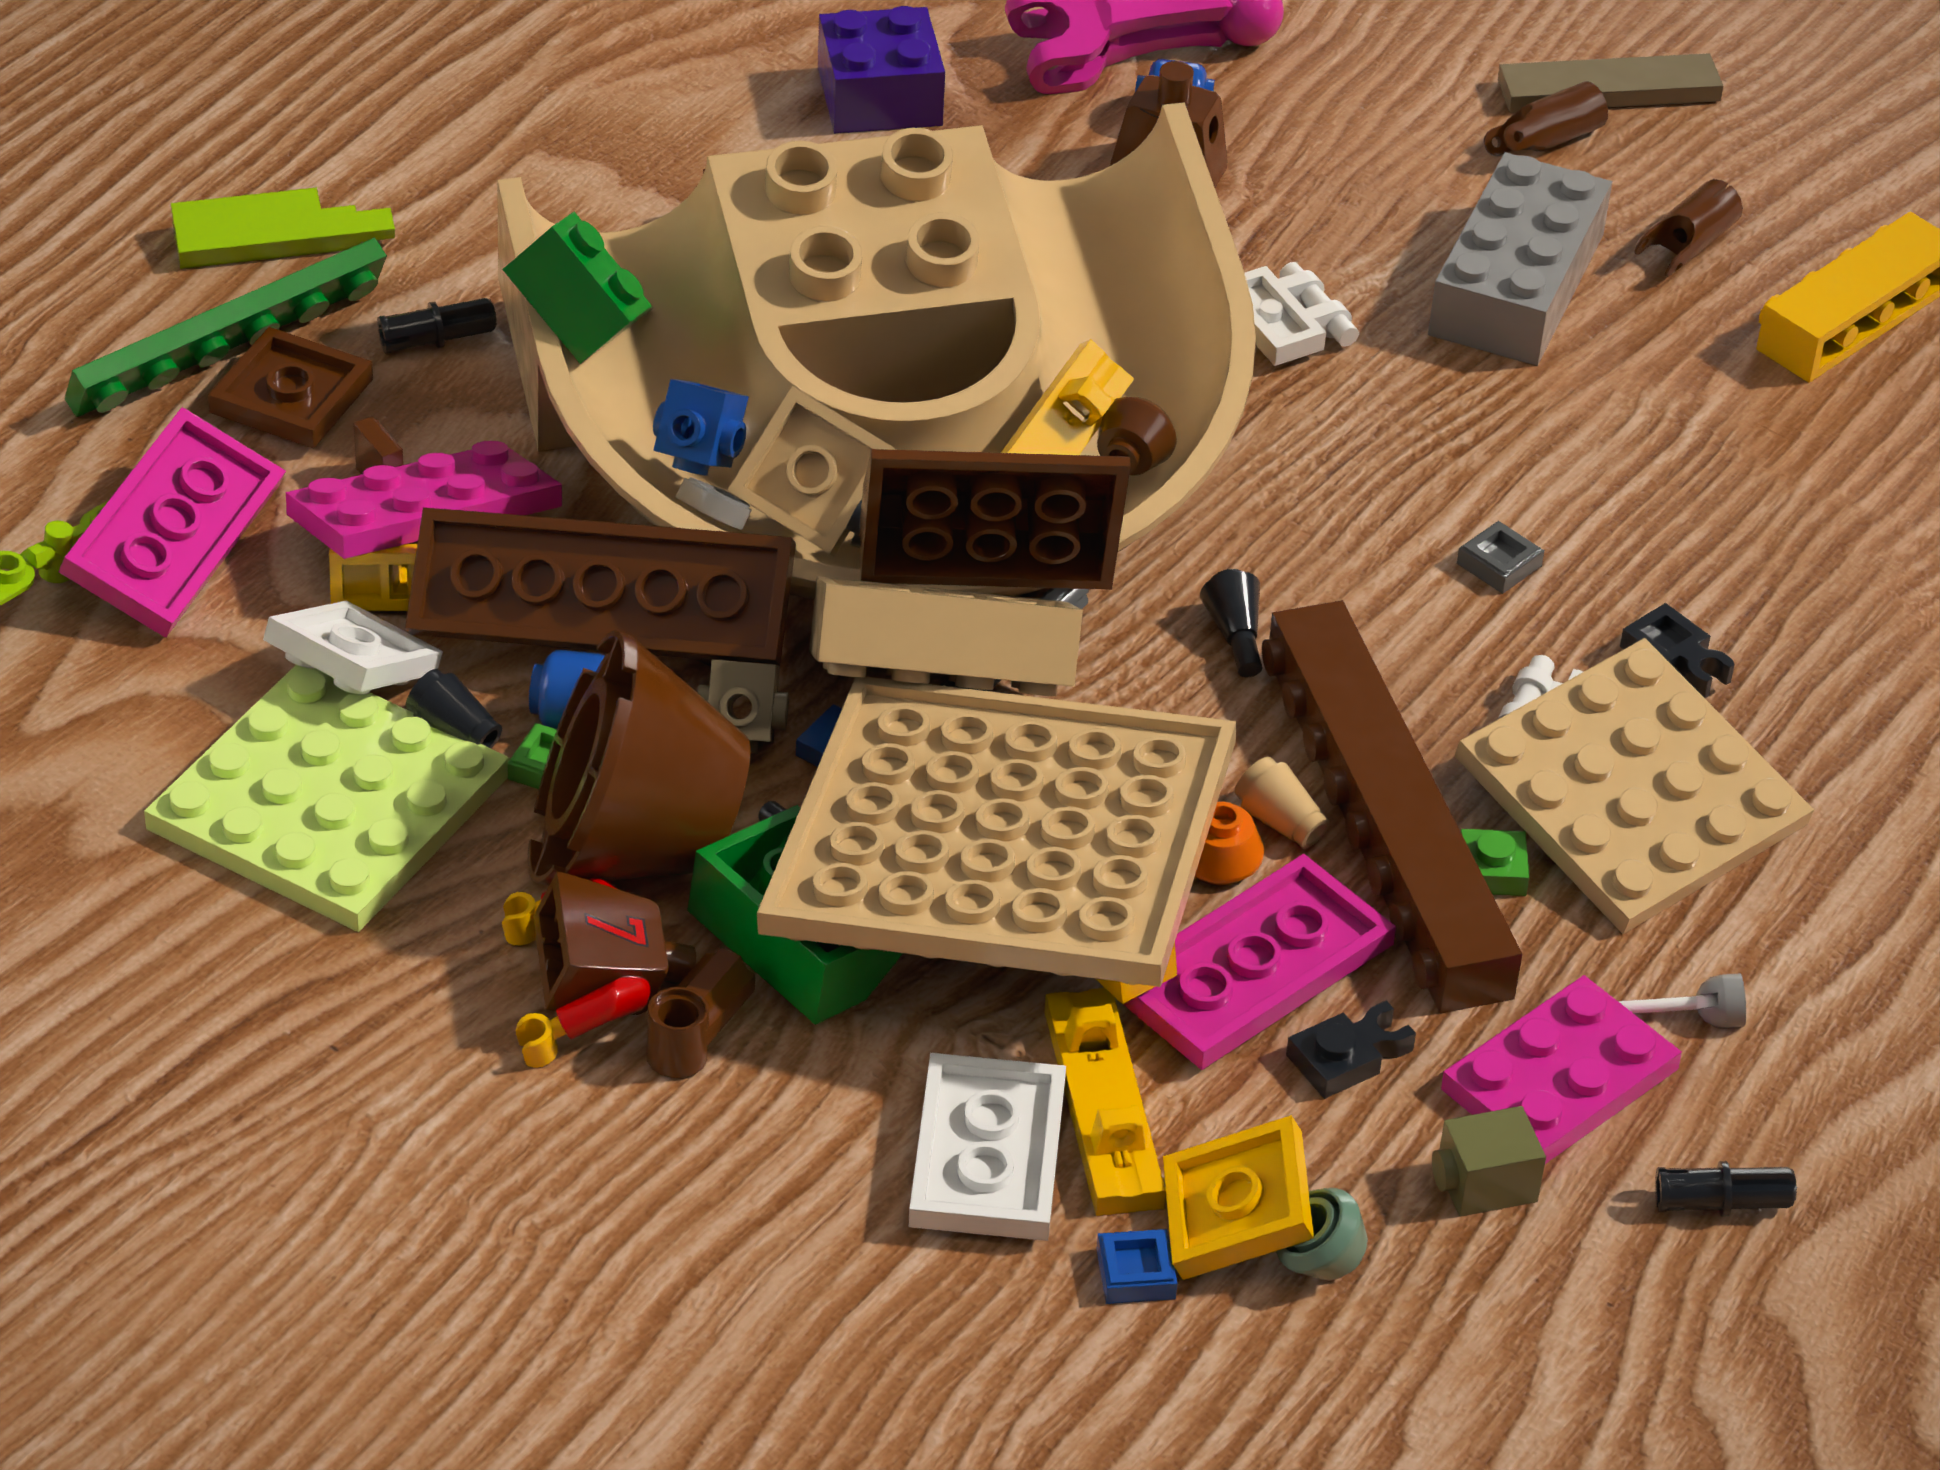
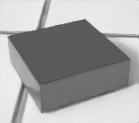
M1497 521L1459 548L1457 564L1503 594L1542 567L1545 550L1505 524Z

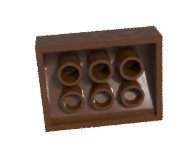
M871 449L863 483L860 516L861 581L887 584L1112 590L1131 468L1130 457Z

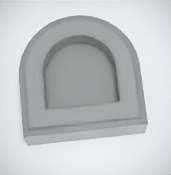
M692 477L689 479L684 478L675 496L698 511L741 530L752 511L748 503L731 493Z

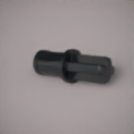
M488 298L440 307L434 301L428 303L427 309L390 316L377 317V325L379 328L382 327V329H378L380 342L384 353L388 354L393 351L434 343L437 348H442L445 346L446 340L492 332L497 325V317L494 305Z
M1719 1161L1717 1168L1666 1169L1665 1167H1658L1656 1169L1655 1197L1658 1212L1719 1210L1721 1216H1729L1731 1209L1789 1208L1793 1206L1797 1196L1795 1173L1789 1167L1730 1168L1727 1161Z

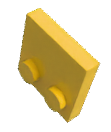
M1292 1115L1163 1156L1172 1264L1183 1280L1291 1247L1314 1238L1302 1131Z

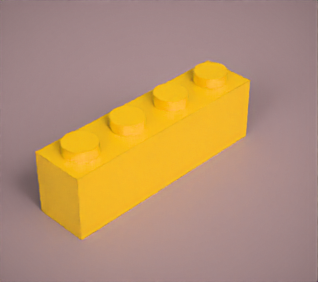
M1910 211L1893 223L1881 226L1871 237L1854 248L1845 249L1837 259L1818 271L1809 272L1801 282L1781 295L1776 294L1764 304L1759 314L1761 326L1756 350L1808 383L1844 361L1940 297V229Z

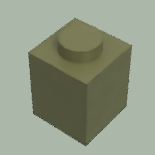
M1523 1106L1444 1120L1440 1148L1432 1153V1170L1439 1190L1449 1192L1459 1217L1538 1202L1546 1155Z

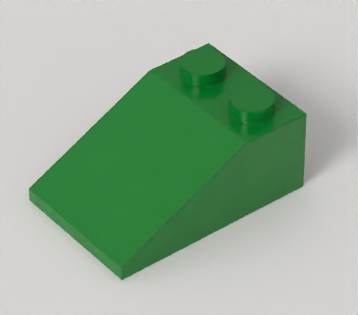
M575 211L549 228L502 269L580 364L653 309L652 305L644 297L643 288L638 279L631 272L621 268L604 248V241L600 233L590 223L582 221Z

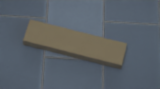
M1710 53L1500 64L1497 79L1507 108L1511 113L1518 112L1529 103L1585 81L1592 82L1600 89L1608 108L1721 101L1723 83Z

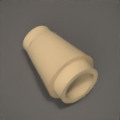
M1264 757L1255 762L1242 775L1235 787V795L1242 800L1241 808L1286 838L1296 842L1302 849H1307L1314 845L1329 827L1330 821L1322 814V811L1285 762L1276 763L1271 757Z

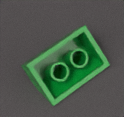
M796 805L697 850L687 911L735 954L740 955L747 965L816 1025L865 1001L903 953L876 949H858L853 946L807 940L795 941L784 937L758 934L757 911L801 809Z

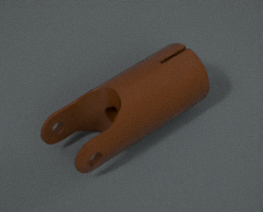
M1585 81L1522 107L1517 113L1508 118L1503 125L1490 129L1485 134L1484 147L1488 153L1494 156L1502 155L1504 152L1512 150H1548L1603 127L1608 119L1606 100L1600 89L1592 82ZM1494 137L1497 139L1498 142L1497 147H1494L1492 144V139Z
M1712 179L1705 182L1639 239L1634 253L1639 255L1650 245H1661L1677 255L1665 272V276H1671L1739 220L1743 211L1740 196L1731 185L1727 187L1728 183L1722 180Z

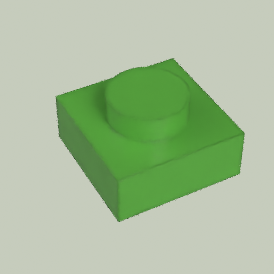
M1461 829V834L1493 895L1526 896L1529 884L1526 831Z

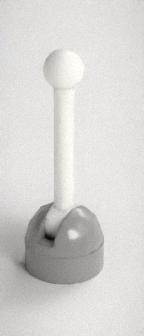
M1741 973L1710 977L1701 984L1696 996L1618 1001L1633 1014L1698 1010L1704 1021L1715 1027H1744L1746 1024V998Z

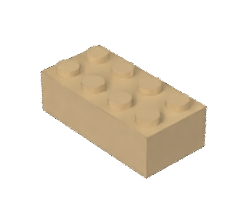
M817 576L809 652L817 661L823 662L822 668L828 669V674L866 677L867 666L886 668L885 674L890 675L891 679L895 681L929 684L930 674L940 673L949 674L948 681L955 682V686L963 688L993 690L994 679L1011 680V687L1019 688L1018 692L1057 696L1058 685L1075 687L1083 610L1065 601Z

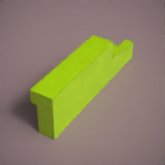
M317 187L171 203L172 225L180 269L345 251L372 238H376V240L395 238L391 208L356 211L355 205L321 209Z

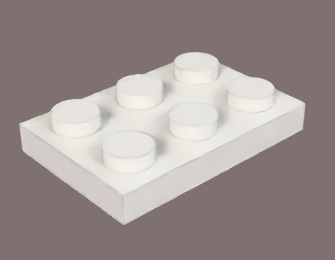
M930 1053L909 1208V1227L1048 1241L1066 1066Z

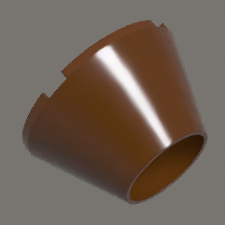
M614 630L608 633L597 645V651L606 653L596 672L583 668L562 714L542 774L534 813L545 816L542 841L538 842L532 839L529 841L528 870L532 881L545 886L550 885L557 871L583 879L600 878L604 881L692 874L696 851L729 836L743 798L750 764V742L748 737L633 636Z

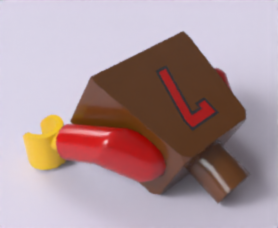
M557 871L547 891L542 893L541 900L535 901L532 895L525 892H515L509 895L503 905L505 918L502 921V927L506 941L509 944L521 946L536 940L545 1009L556 1011L557 1017L551 1020L539 1013L526 1014L519 1020L516 1026V1036L519 1045L524 1046L522 1054L526 1065L529 1067L538 1068L550 1064L558 1053L556 1039L566 1034L572 1040L605 1023L628 1015H640L646 1012L651 998L657 994L663 981L679 984L696 965L695 947L664 940L658 905L650 899L618 890L600 878L583 879Z

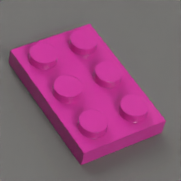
M1583 975L1443 1071L1441 1090L1472 1115L1523 1106L1546 1155V1164L1679 1069L1682 1051Z

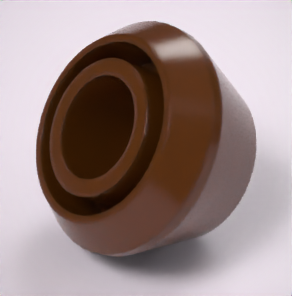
M1140 397L1114 399V402L1102 417L1101 425L1098 429L1097 448L1100 456L1130 457V476L1141 475L1168 460L1174 452L1177 443L1175 429L1166 412L1152 401Z

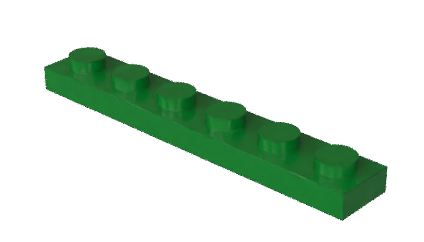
M372 238L73 369L64 399L76 418L95 409L101 413L120 405L133 392L147 386L151 390L161 388L170 383L179 372L197 364L200 367L213 365L225 357L230 349L248 341L253 345L268 327L279 330L280 327L299 320L301 323L312 321L323 314L329 305L348 298L350 301H356L371 293L378 285V278L387 255L376 238Z

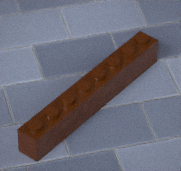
M1341 600L1272 612L1269 639H1265L1262 642V659L1265 670L1270 677H1277L1282 688L1285 711L1290 719H1297L1303 731V743L1307 757L1311 762H1318L1324 774V786L1328 800L1333 806L1339 805L1345 817L1349 843L1353 850H1361L1365 858L1371 889L1376 896H1383L1390 910V922L1396 926L1395 938L1398 942H1405L1412 955L1413 971L1417 984L1421 989L1429 990L1440 1014L1515 999L1522 952L1345 603Z

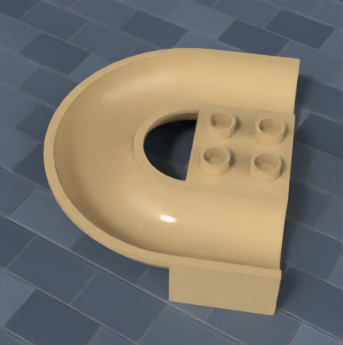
M1185 102L1162 105L1159 118L1153 130L1134 151L1122 160L1101 171L1067 180L1044 181L1029 179L1004 169L992 157L983 125L935 131L925 128H906L890 136L819 144L810 141H791L781 144L775 149L708 156L707 165L699 184L688 198L675 209L650 223L635 228L600 233L604 241V248L621 268L628 270L638 279L643 288V295L652 305L653 309L581 364L502 270L555 224L542 217L530 205L525 196L521 177L497 180L498 280L537 450L577 446L590 465L615 491L654 526L792 537L796 543L790 595L814 600L817 576L861 581L860 548L850 545L855 533L850 531L836 555L832 556L751 505L750 509L752 511L741 530L698 511L675 496L684 478L689 479L690 477L727 491L791 386L796 387L891 445L896 450L1001 453L1079 344L1092 339L1105 351L1112 361L1120 365L1134 378L1122 397H1140L1157 404L1170 418L1177 438L1175 450L1168 460L1141 475H1129L1118 552L1149 533L1178 510L1204 483L1227 450L1243 416L1252 382L1256 334L1253 303L1243 266ZM670 379L697 382L749 396L743 422L746 425V439L742 451L733 460L732 468L710 466L708 476L694 474L673 468L674 456L653 451L656 436L653 433V421L658 407L666 399ZM1067 401L1063 402L1080 420L1084 419ZM1098 430L1080 455L1100 456L1097 448ZM897 584L1015 597L1044 589L1032 587Z

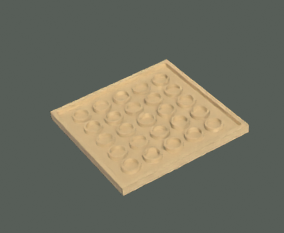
M855 677L757 911L758 934L784 937L795 941L807 940L853 946L858 949H876L914 954L925 958H944L975 962L993 967L1005 966L1051 972L1061 976L1074 975L1119 981L1130 985L1142 984L1161 987L1236 743V721L932 684L910 683L882 678Z

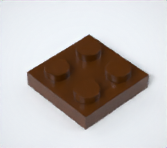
M268 327L208 394L209 413L314 449L372 382V361Z

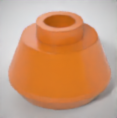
M1217 802L1196 870V879L1211 885H1231L1248 878L1259 869L1263 861L1264 846L1255 823L1246 810L1229 802Z

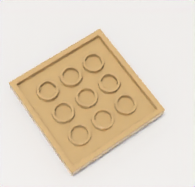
M1646 638L1460 740L1454 755L1622 934L1632 930L1805 827L1814 812V809Z

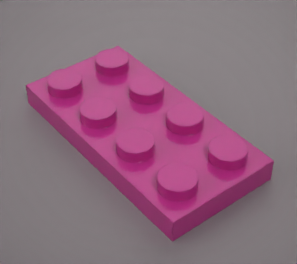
M181 407L64 557L58 572L166 638L276 491L286 471Z
M481 441L475 443L471 450L454 454L429 453L419 457L418 462L397 467L388 465L372 466L367 468L363 475L341 480L336 478L316 479L310 482L306 488L286 492V515L343 559L417 542L423 507L529 515L562 507V484L539 469L537 465L510 449L505 443Z
M1302 854L1179 932L1175 939L1177 976L1162 983L1161 987L1156 986L1123 1005L1200 1070H1203L1394 945L1396 926L1308 856Z

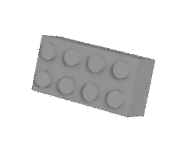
M1504 152L1435 281L1428 335L1538 366L1604 235L1613 181L1592 176L1585 171L1569 170L1540 162L1529 156H1518Z

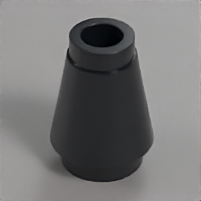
M438 669L430 670L417 681L407 697L406 709L414 713L413 717H419L427 721L430 727L465 741L468 740L476 743L477 745L482 744L491 749L501 736L502 726L494 720L454 673L444 674Z

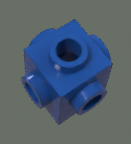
M670 379L666 399L658 407L653 421V433L656 436L653 451L674 456L673 468L694 474L708 476L710 466L732 468L733 460L742 451L746 439V425L743 422L749 396L697 382Z

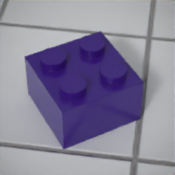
M899 6L887 10H843L838 13L819 14L818 71L834 134L943 126L945 69L927 7Z

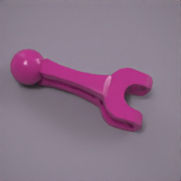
M1007 0L1005 14L1012 30L1018 36L1048 39L1038 43L1032 49L1026 71L1031 85L1037 92L1042 94H1058L1086 90L1099 79L1104 67L1130 57L1157 50L1189 46L1222 47L1227 40L1241 46L1263 44L1271 39L1279 30L1283 20L1284 8L1282 0ZM1034 7H1043V9L1024 12ZM1053 66H1058V67L1055 68V69L1048 70V69H1050V68L1053 67Z

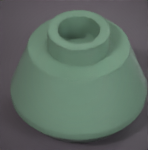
M1323 1188L1309 1191L1314 1238L1278 1250L1276 1253L1282 1264L1293 1272L1321 1280H1335L1349 1274L1360 1264L1367 1249L1368 1237L1358 1204L1349 1193L1338 1188Z

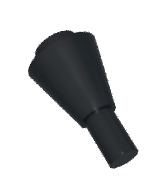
M1227 569L1216 573L1204 584L1200 591V599L1227 643L1232 646L1238 674L1245 678L1254 677L1263 669L1256 644L1260 581L1249 572Z

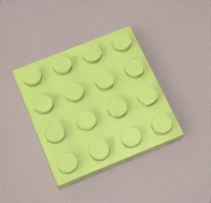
M295 665L144 811L146 829L354 931L360 932L508 778L507 763L510 757L482 744L477 745L476 743L468 740L465 741L430 727L424 719L413 717V712L372 693L354 694L346 692L335 686L333 677L316 668Z

